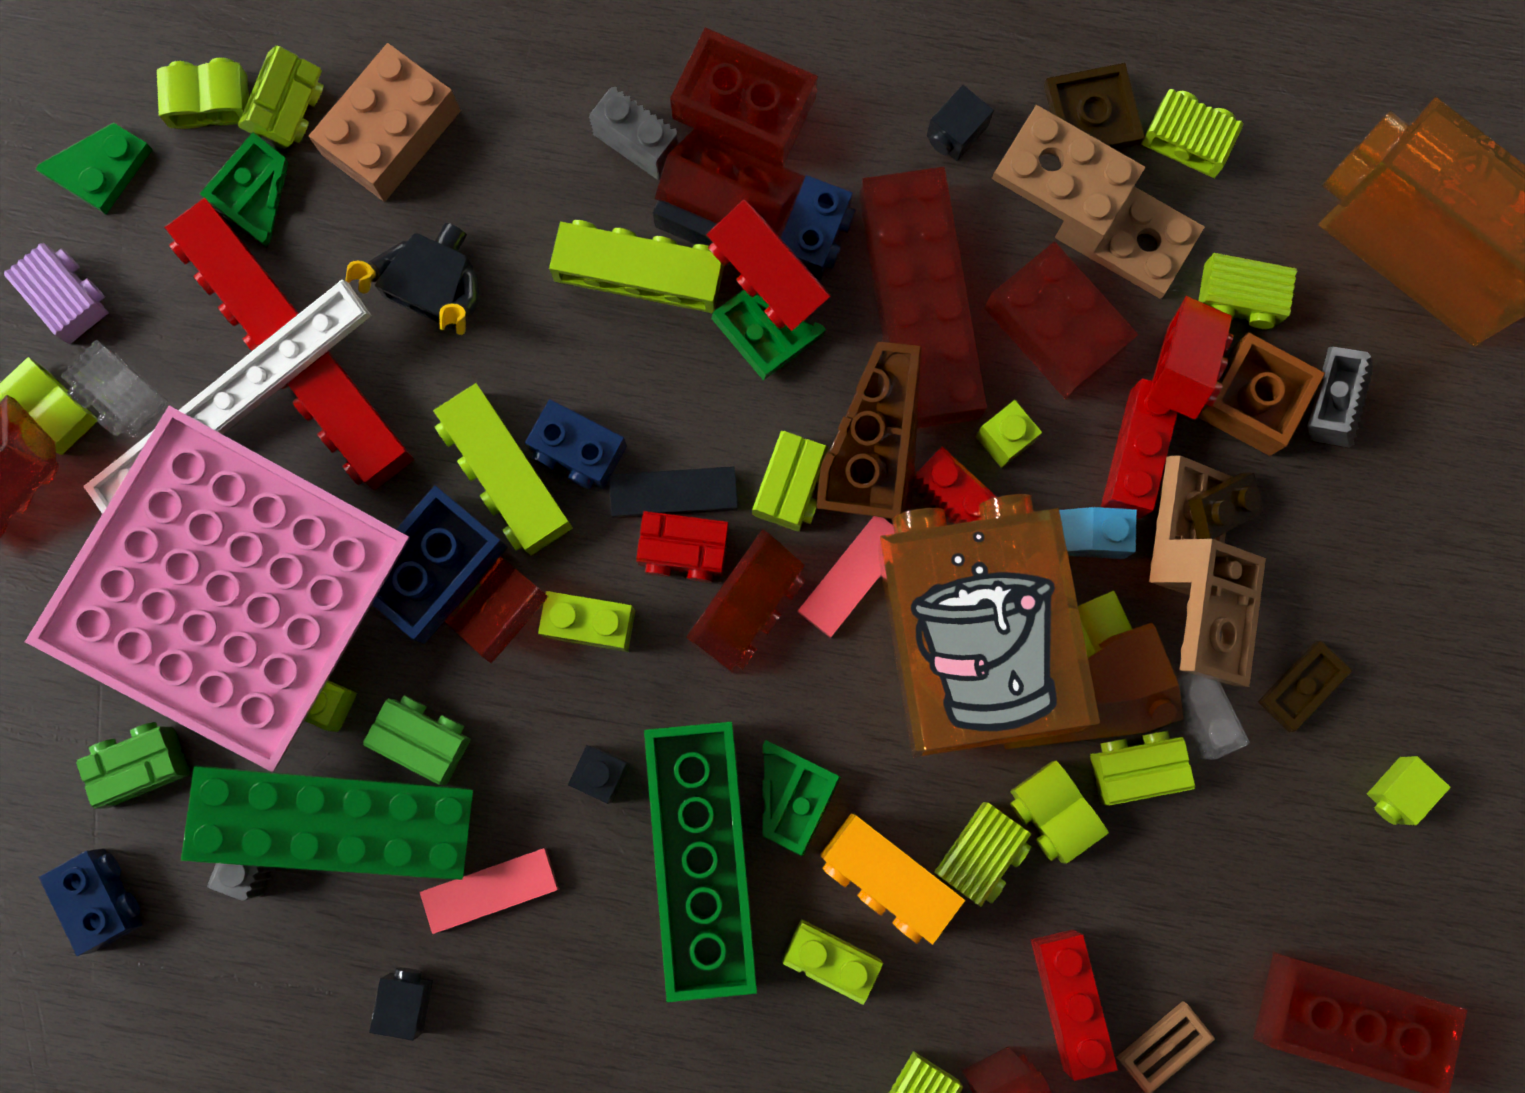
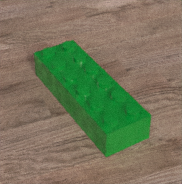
M722 722L644 730L666 1001L677 1002L757 994L733 723Z
M195 766L193 769L181 861L463 880L473 790L457 787Z

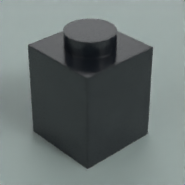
M962 85L931 118L926 136L936 151L942 155L949 154L958 161L988 128L994 110L966 86Z
M586 745L568 786L607 804L612 803L630 763L594 746Z
M402 967L396 968L395 973H389L381 977L369 1033L412 1041L423 1034L433 980L421 978L422 971Z

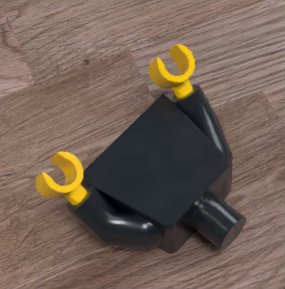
M444 223L436 241L415 233L408 241L398 243L368 262L357 260L349 263L347 266L345 281L350 283L352 280L358 279V291L360 293H368L371 288V282H376L375 287L385 299L439 323L441 330H444L445 327L454 330L456 327V333L463 335L466 331V321L480 304L477 274L474 272L468 257L459 252L467 234L459 227L450 223Z

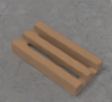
M1182 1001L1116 1058L1128 1070V1073L1139 1084L1144 1093H1152L1214 1041L1215 1038L1189 1005ZM1185 1017L1188 1019L1137 1064L1133 1063L1136 1058ZM1195 1029L1197 1030L1199 1035L1150 1077L1147 1079L1144 1077L1143 1073L1170 1052Z

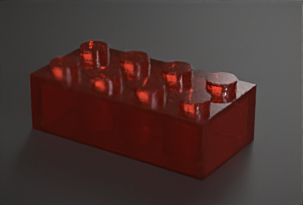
M1273 952L1253 1039L1270 1048L1421 1093H1450L1467 1009Z

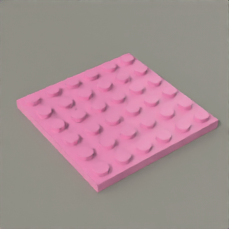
M168 406L25 642L255 764L274 772L410 537L179 410Z

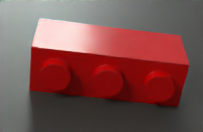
M747 200L741 201L706 234L713 242L708 246V249L724 266L729 262L734 265L741 273L736 278L738 283L752 298L759 294L769 305L764 312L780 330L787 325L793 331L831 297L828 291Z
M1186 296L1167 328L1147 399L1192 419L1197 418L1204 405L1212 407L1222 388V383L1218 382L1227 366L1228 359L1224 356L1234 337L1233 334L1229 333L1232 316Z
M1143 378L1129 392L1101 503V508L1137 510L1136 518L1142 519L1154 510L1178 413L1147 399L1152 381Z
M1072 929L1030 939L1063 1071L1074 1081L1117 1071L1083 934Z

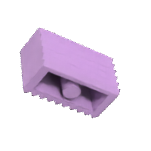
M40 243L37 248L31 250L30 254H25L24 259L18 260V263L12 265L11 269L5 270L4 275L53 334L66 343L71 344L109 313L100 303L105 296L88 278L82 281L75 271L80 267L65 250L61 248L56 252L45 243Z

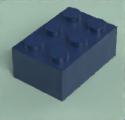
M434 486L396 529L410 537L372 603L374 607L408 636L423 644L430 639L508 548L499 538L437 486Z

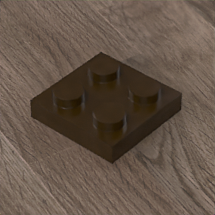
M1126 63L1046 78L1044 89L1050 113L1115 150L1141 145L1145 137Z

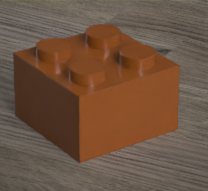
M1247 333L1233 346L1227 357V366L1218 382L1222 383V388L1212 407L1204 405L1197 417L1271 456L1288 445L1325 373L1257 336Z

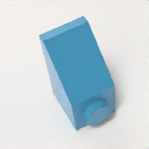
M1089 507L1044 511L1041 513L1040 554L1125 559L1136 552L1137 510Z

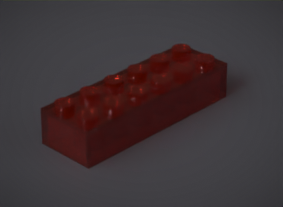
M945 166L862 178L859 199L883 342L922 346L917 428L978 420L987 409Z

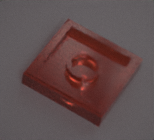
M500 556L447 617L445 622L484 659L492 663L549 596Z

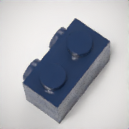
M806 175L781 239L813 276L821 280L825 269L833 270L837 262L841 246L837 245L836 241L841 231L848 233L856 209L850 207L853 192Z
M550 399L525 441L526 446L533 453L531 457L533 461L552 471L557 465L571 472L568 478L589 490L593 484L604 490L609 481V475L614 472L627 448L624 437Z
M105 849L86 850L38 877L76 956L96 952L142 926L138 917L140 914L138 902L131 893L125 891L119 878L121 875L120 866L114 856L107 853Z

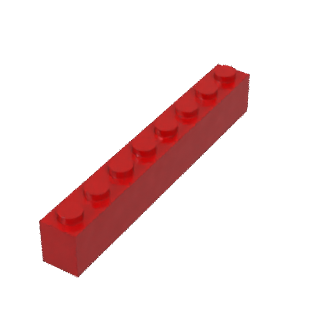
M205 197L164 227L174 239L169 244L173 252L185 265L191 261L199 271L193 275L198 284L209 296L216 293L223 303L218 306V309L233 327L240 323L247 332V335L242 339L251 351L299 314L223 216ZM329 351L282 387L284 390L289 386L297 396L292 403L299 413L308 422L314 418L320 425L322 430L317 435L332 453L339 450L348 462L342 467L358 486L364 482L373 490H376L415 460Z

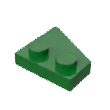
M111 123L38 164L35 170L106 215L153 149L135 135L117 124Z
M252 132L199 194L260 244L267 247L271 240L289 162L283 155Z
M743 290L712 313L711 319L764 381L822 338L826 329L819 323L815 322L814 326L803 321L793 331L787 325L780 330L764 312L769 307L764 299L758 295L752 298Z
M765 740L763 744V837L804 856L841 777Z

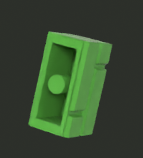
M403 695L400 702L388 698L364 739L363 745L438 785H446L471 740L469 737L461 734L465 726L444 715H441L438 721L424 715L423 713L427 707Z
M151 722L130 730L132 738L117 743L116 739H109L90 746V755L78 759L76 764L81 779L86 785L85 790L91 806L94 809L111 808L189 776L190 770L185 756L181 752L182 748L173 727H158L156 722Z

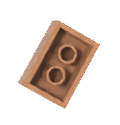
M387 43L310 133L309 138L323 157L385 202L461 110L450 88Z

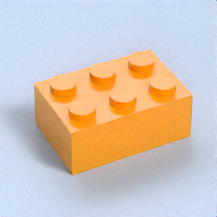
M852 813L820 854L827 862L822 869L845 888L850 881L861 888L857 896L879 915L882 916L885 910L888 909L896 916L892 923L916 944L922 938H925L933 945L965 902L961 896Z

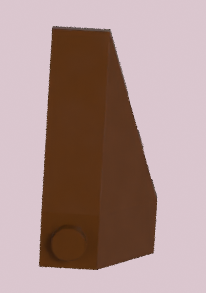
M877 341L857 385V392L846 416H843L838 427L839 431L832 447L826 453L821 464L816 508L899 520L909 516L915 472L922 346Z
M1153 623L1111 636L1099 644L1101 650L1080 664L1077 660H1074L1066 665L1064 668L1067 672L1054 680L1057 697L1056 707L1049 714L1032 723L1015 729L1000 731L1004 748L1013 749L1139 734L1183 720L1179 684Z

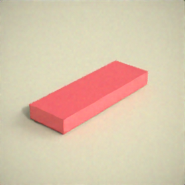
M873 516L800 607L798 613L831 638L910 538L883 517Z
M543 848L463 877V880L455 879L419 893L432 934L557 891L559 886L547 849Z

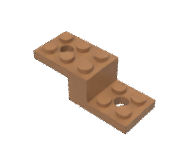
M1038 105L1034 107L992 177L994 181L1064 220L1055 236L1057 240L1159 299L1167 292L1205 228L1203 225L1135 187L1145 166ZM1045 154L1054 155L1059 159L1061 168L1057 171H1047L1041 166L1039 158ZM1140 234L1153 236L1157 242V250L1152 252L1142 250L1137 243V236Z
M1181 455L1167 456L1162 479V493L1159 515L1156 522L1157 529L1149 582L1190 595L1187 603L1184 642L1181 647L1180 671L1234 686L1249 687L1266 558L1225 544L1226 533L1215 539H1197L1188 500L1232 478V476Z

